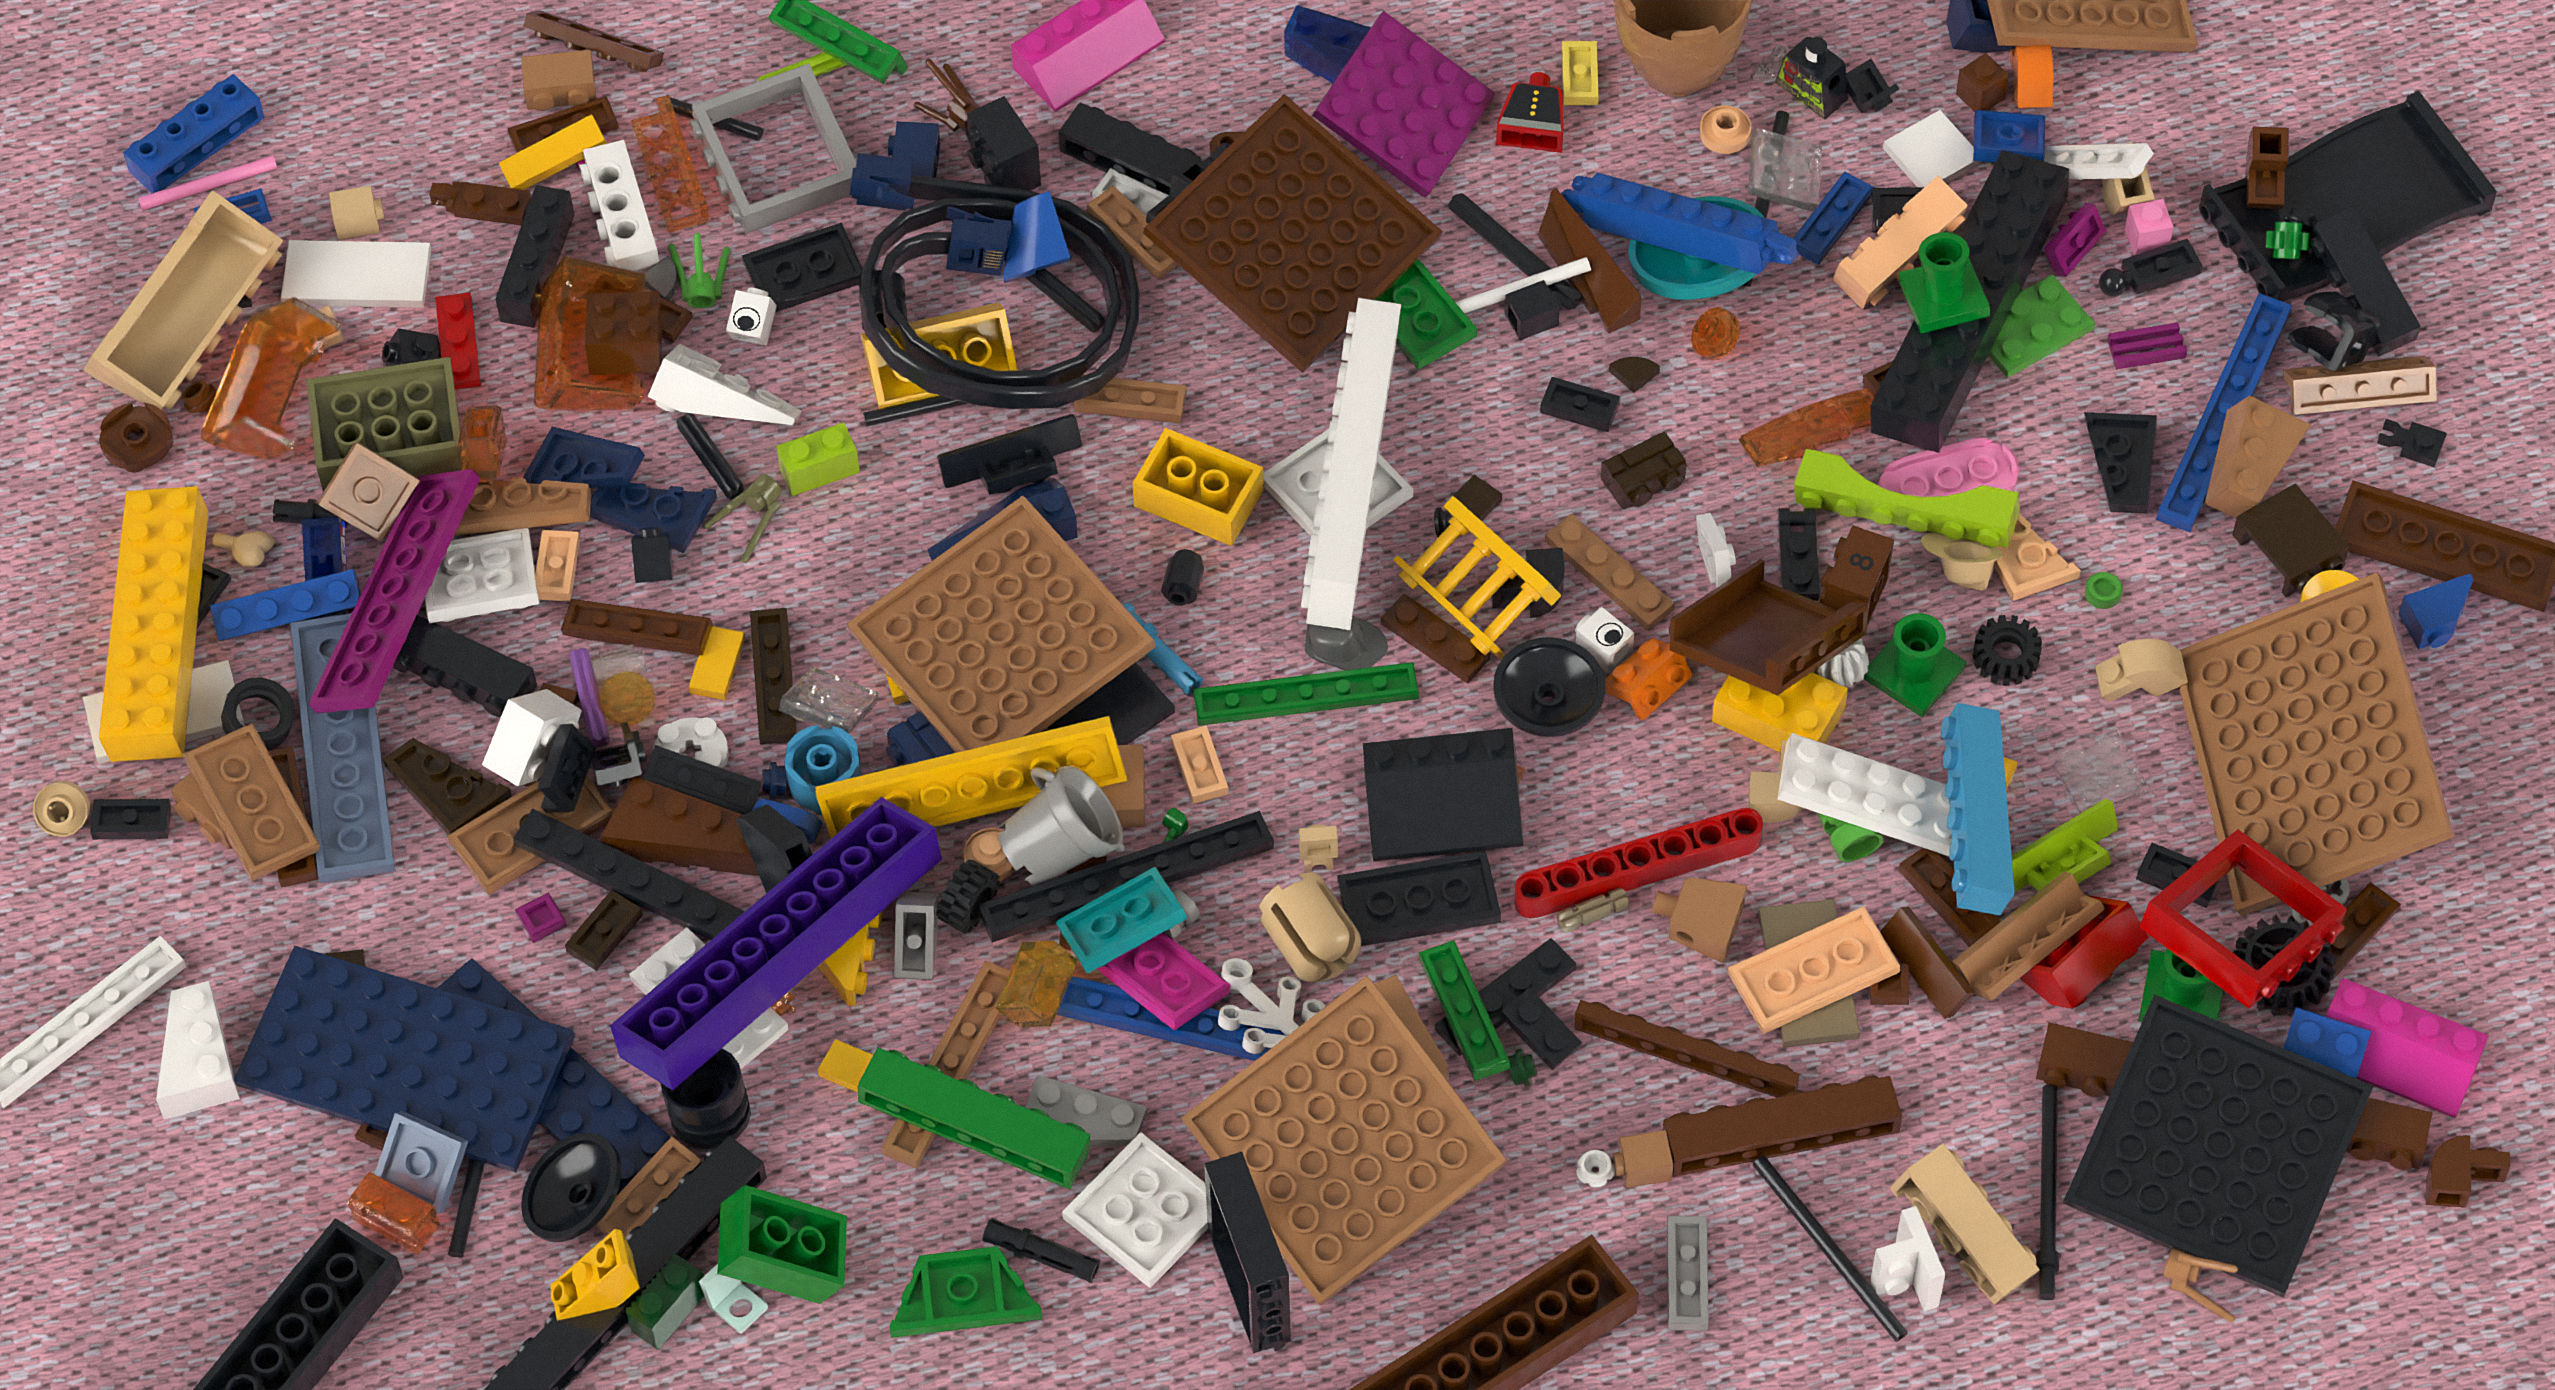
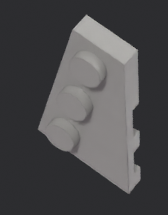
M1039 1075L1036 1077L1025 1106L1027 1109H1040L1047 1113L1051 1119L1063 1124L1069 1122L1082 1127L1086 1133L1090 1134V1146H1127L1140 1133L1147 1115V1106Z

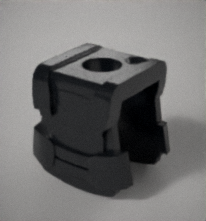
M2337 291L2319 292L2306 298L2304 305L2307 307L2305 310L2321 319L2325 318L2344 331L2340 342L2336 341L2337 338L2326 329L2323 330L2316 326L2300 327L2289 333L2287 339L2290 340L2291 345L2304 353L2313 355V358L2330 371H2336L2362 362L2379 329V319L2366 308L2356 309L2353 307L2354 302Z

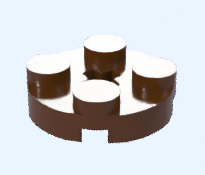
M132 403L123 404L109 412L102 420L99 444L105 458L111 464L126 469L128 472L136 473L158 463L169 452L174 443L169 419L160 408L152 404L144 403L145 407H133ZM134 432L138 435L144 432L141 439L130 441V433Z

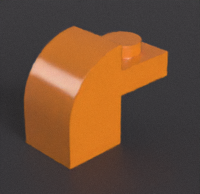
M2015 46V49L2010 50V65L2014 71L2013 97L2017 107H2053V58L2051 46Z

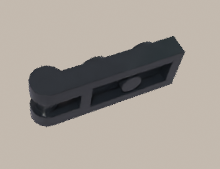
M1778 508L1781 587L1811 600L1819 601L1816 509L1804 508L1803 511H1790V508ZM1790 526H1804V532H1791Z

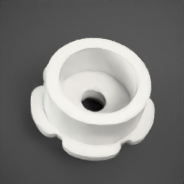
M1588 1151L1577 1162L1579 1166L1576 1170L1578 1179L1582 1183H1589L1591 1187H1602L1606 1185L1607 1180L1612 1179L1614 1176L1615 1167L1611 1163L1609 1156L1603 1151ZM1596 1167L1599 1171L1595 1173L1591 1169Z

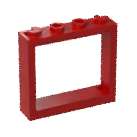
M2237 829L2149 901L2139 928L2250 1009L2262 997L2269 999L2283 979L2289 982L2296 975L2303 962L2311 963L2318 956L2324 944L2327 942L2333 944L2337 935L2345 928L2341 923L2347 908ZM2234 867L2313 923L2258 971L2179 914Z

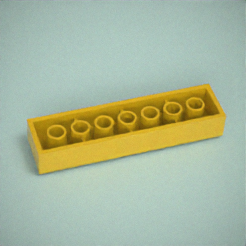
M198 486L126 491L99 740L110 762L184 757L203 571L202 564L204 561L209 512Z

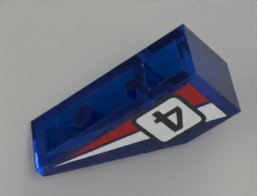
M340 518L302 520L305 581L347 571L345 521ZM346 610L324 615L317 618L346 614Z

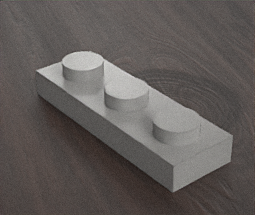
M1707 1216L1667 1217L1668 1330L1708 1331Z

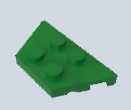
M998 1246L919 1255L912 1271L913 1277L911 1282L906 1285L901 1297L902 1303L895 1320L892 1319L890 1323L891 1338L1042 1320V1311L1038 1302L1035 1303L1026 1291L1024 1283L1018 1274L1009 1267L1007 1259Z

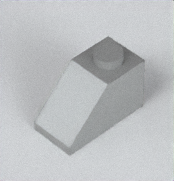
M904 892L898 897L895 915L894 978L933 979L938 933V916H936V911L938 910L939 893Z

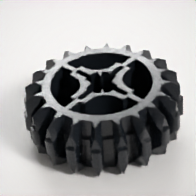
M2275 915L2272 918V924L2268 925L2261 918L2257 922V930L2250 926L2245 929V938L2239 937L2236 940L2235 947L2237 950H2234L2232 953L2251 967H2253L2251 961L2260 964L2259 968H2261L2309 927V923L2306 920L2300 926L2295 925V918L2292 915L2288 917L2287 923H2281L2280 918ZM2328 942L2324 944L2318 956L2313 960L2314 970L2306 967L2307 963L2303 962L2296 975L2289 982L2283 979L2269 999L2262 997L2257 1002L2256 1008L2258 1011L2264 1009L2267 1004L2271 1006L2273 1016L2278 1014L2279 1008H2285L2287 1015L2290 1017L2294 1013L2295 1006L2308 1010L2309 1002L2318 1005L2321 1002V993L2327 994L2330 991L2331 984L2329 981H2332L2335 976V969L2332 967L2335 964V956L2332 953H2328L2331 944ZM2274 944H2283L2281 946H2272ZM2285 985H2293L2294 987L2284 988L2283 986H2285Z

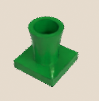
M1940 232L1928 236L1921 242L1918 249L1922 266L1899 272L1900 286L1920 333L1990 316V305L1969 259V246L1959 235Z
M1914 613L1898 621L1894 628V637L1868 665V672L1864 674V680L1923 718L1966 668L1967 661L1944 647L1946 632L1943 625L1936 618L1923 613Z
M2168 948L2165 952L2151 949L2138 1022L2143 1021L2154 994L2218 1021L2223 989Z

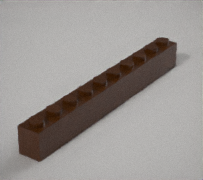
M2049 1022L2036 1079L2043 1080L2045 1084L2055 1085L2058 1088L2068 1086L2081 1089L2083 1093L2092 1097L2110 1096L2133 1042ZM2368 1098L2346 1152L2358 1160L2369 1161L2377 1159L2389 1162L2392 1167L2401 1170L2419 1169L2426 1149L2433 1112Z

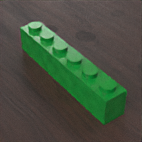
M877 1047L858 1083L859 1103L1071 1190L1090 1152V1134L1086 1133L1082 1127L1074 1123L1068 1122L1063 1124L1051 1119L1047 1113L1040 1109H1027L1017 1105L1006 1095L1000 1093L993 1095L983 1091L970 1080H957L944 1075L939 1068L933 1065L925 1064L923 1066L910 1061L906 1055L896 1050L886 1051Z

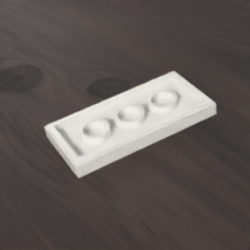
M289 240L281 292L282 305L424 308L431 257L430 243Z
M229 660L193 669L185 742L224 732L221 714L226 696L235 685ZM104 692L83 697L98 764L110 761L99 740ZM239 704L236 709V717L240 724L245 726Z

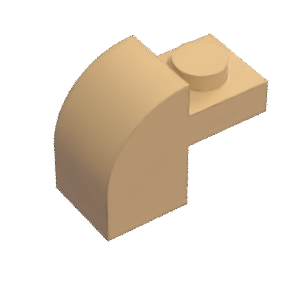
M2146 166L2140 175L2132 179H2101L2103 184L2101 193L2108 211L2113 215L2128 212L2129 205L2155 200Z
M2139 639L2123 643L2118 646L2120 654L2095 665L2101 696L2107 701H2114L2139 688H2143L2155 697L2161 696L2188 683L2181 651L2170 643L2159 639Z
M1783 740L1781 741L1779 773L1750 772L1748 808L1757 811L1761 815L1763 822L1767 823L1789 820L1803 809L1802 807L1777 799L1786 741Z

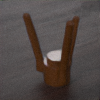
M926 59V65L954 98L947 107L948 112H950L949 117L920 102H915L914 107L946 124L953 132L958 130L959 127L965 131L968 128L967 113L980 106L973 100L949 64L945 63L943 65V69L949 77L948 79L931 59Z

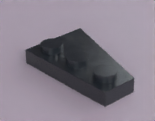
M2084 412L2086 426L2110 512L2147 514L2157 431V415Z

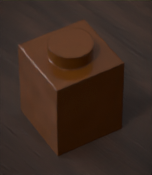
M1985 53L1959 70L1956 95L1974 112L1975 110L1988 111L2005 100L2009 74Z

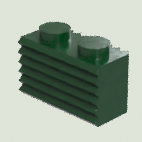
M677 1254L671 1255V1260L666 1261V1266L661 1267V1272H656V1278H651V1284H646V1289L641 1290L642 1295L636 1296L637 1301L631 1302L632 1307L626 1308L631 1332L659 1350L704 1297L699 1283L704 1277V1273Z

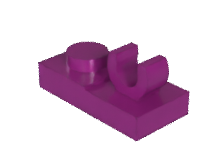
M2085 203L2077 212H2070L2068 214L2069 222L2066 225L2060 224L2058 226L2059 231L2044 247L2052 269L2058 276L2067 277L2106 233L2105 226L2095 204Z

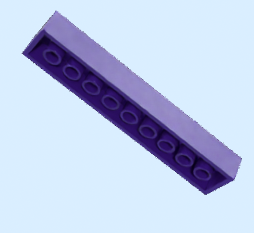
M880 797L613 1022L610 1027L619 1057L666 1087L674 1090L942 860L935 827Z

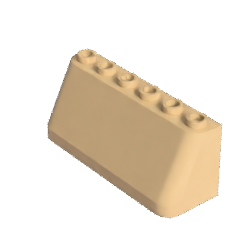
M212 190L118 322L92 354L83 371L142 403L152 404L161 410L165 406L171 410L183 393L177 389L184 378L189 382L192 381L203 365L197 360L204 350L209 354L213 352L223 338L217 332L224 323L231 327L243 310L238 306L240 300L244 295L251 299L263 282L257 278L264 267L271 271L282 256V253L277 249L283 242V239Z

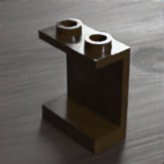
M2296 483L2237 516L2232 534L2240 545L2253 540L2285 577L2282 594L2285 597L2295 592L2301 594L2306 583L2320 572L2328 570L2341 571L2346 564L2345 560L2350 546Z

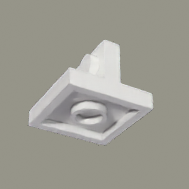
M1917 1206L1901 1210L1896 1243L1876 1249L1870 1283L1877 1295L1886 1292L1888 1295H1897L1906 1291L1909 1285L1913 1284L1923 1310H1931L1939 1307L1945 1272Z

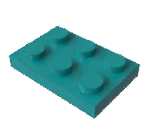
M1153 867L1055 922L1086 974L1188 918L1156 867Z

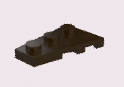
M414 738L383 759L388 771L448 835L512 797L510 788L500 783L496 785L484 779L481 773L472 768L469 770L452 762L449 756Z

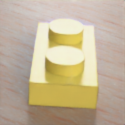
M1562 41L1563 106L1598 105L1597 41Z

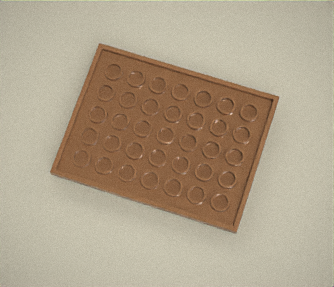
M2378 572L2180 649L2188 683L2179 688L2219 844L2239 829L2319 888L2454 838L2384 581ZM2234 867L2227 873L2235 908L2241 916L2282 902L2238 868Z

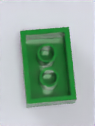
M744 1185L721 1203L717 1274L821 1304L844 1287L847 1216Z

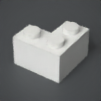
M548 689L508 699L482 765L516 786L537 781L543 774L546 757L550 748H552L560 724H573L579 729V723L577 722L582 710Z

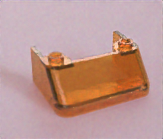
M292 297L251 317L240 334L217 395L202 428L201 439L215 447L266 460L293 450L295 443L285 437V428L279 426V423L301 368L309 365L311 362L316 363L320 359L325 345L322 344L324 337L340 331L343 324L296 297Z

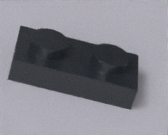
M1551 377L1540 405V413L1609 433L1620 405V396Z
M94 799L91 836L93 840L168 839L171 803L169 799Z
M2152 842L2138 870L2136 880L2164 890L2198 861ZM2220 880L2195 899L2193 903L2207 908Z
M1530 987L1500 1014V1017L1551 1070L1559 1066L1582 1044L1574 1033Z

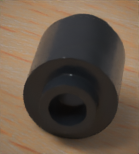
M1178 550L1168 561L1161 592L1174 605L1183 606L1193 603L1198 596L1204 565L1202 564V557L1192 550Z

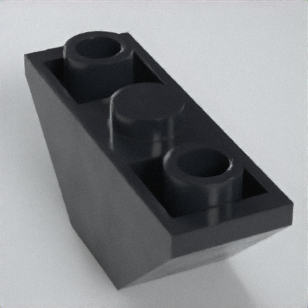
M768 804L736 818L766 894L813 855L805 833Z

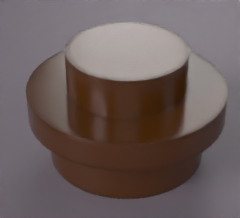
M204 380L192 383L182 394L185 409L189 413H204L208 411L215 403L217 390L212 384H207Z

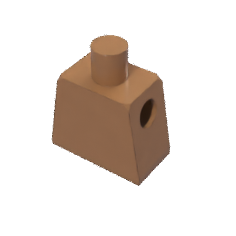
M1689 877L1685 879L1679 897L1658 891L1652 913L1671 918L1669 938L1718 962L1725 963L1745 904L1747 886Z

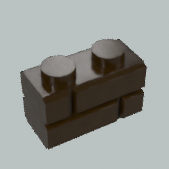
M1662 432L1601 463V481L1609 492L1612 493L1614 499L1623 510L1632 505L1640 507L1649 502L1654 494L1664 489L1669 492L1678 488L1685 479L1687 463L1678 448L1674 447V443L1667 433Z

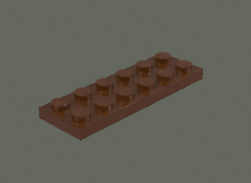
M2352 480L2335 528L2350 545L2349 552L2445 582L2471 573L2474 579L2471 590L2538 611H2545L2555 581L2554 542Z

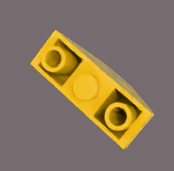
M883 911L818 966L849 1006H855L856 994H865L868 973L863 972L865 961L872 962L875 951V939H870L869 927L880 928Z
M614 1229L550 1285L551 1300L554 1303L557 1321L618 1307L640 1288L633 1254L622 1230Z

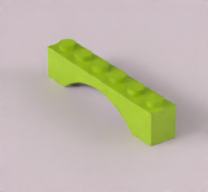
M1811 449L1805 450L1794 482L1796 503L1801 504L1805 508L1833 511L1844 517H1862L1882 525H1900L1916 532L1928 531L1943 534L1947 538L1954 540L1962 538L1979 542L1987 547L2000 546L2009 548L2020 513L2019 492L1982 485L1966 492L1948 496L1920 497L1904 495L1884 489L1868 481L1852 469L1840 455Z

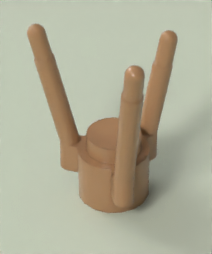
M2172 1248L2164 1270V1277L2173 1280L2171 1289L2185 1293L2229 1322H2234L2235 1317L2231 1313L2187 1285L2188 1281L2196 1283L2201 1267L2236 1273L2238 1271L2237 1266L2195 1257Z

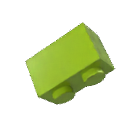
M844 422L776 446L779 468L791 496L860 473L857 449Z

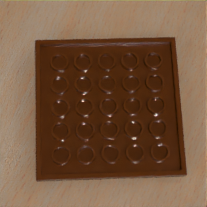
M1285 94L1148 223L1143 231L1145 236L1302 373L1346 331L1349 311L1356 312L1358 298L1377 301L1443 233L1439 227Z

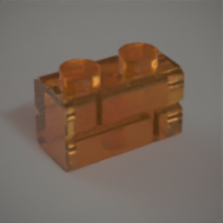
M498 405L469 407L465 411L458 442L460 459H462L461 467L462 470L473 469L481 478L479 482H487L500 475L507 440L505 427L503 426L502 407Z
M371 1172L366 1174L347 1202L354 1221L398 1245L403 1244L405 1249L416 1255L420 1254L440 1226L434 1206Z

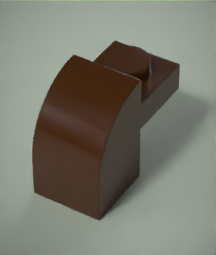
M2252 127L2248 140L2245 170L2247 208L2283 209L2285 169L2288 164L2289 128Z
M2470 1135L2457 1136L2445 1141L2436 1150L2426 1176V1205L2465 1208L2471 1194V1180L2505 1181L2510 1168V1152L2498 1151L2491 1147H2482L2477 1150L2470 1149Z

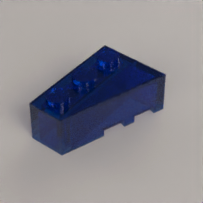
M1296 5L1284 30L1285 56L1317 77L1322 76L1331 83H1334L1371 27Z

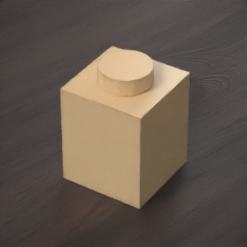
M371 185L329 192L332 217L338 240L380 233L378 220L385 219L381 198L374 199Z

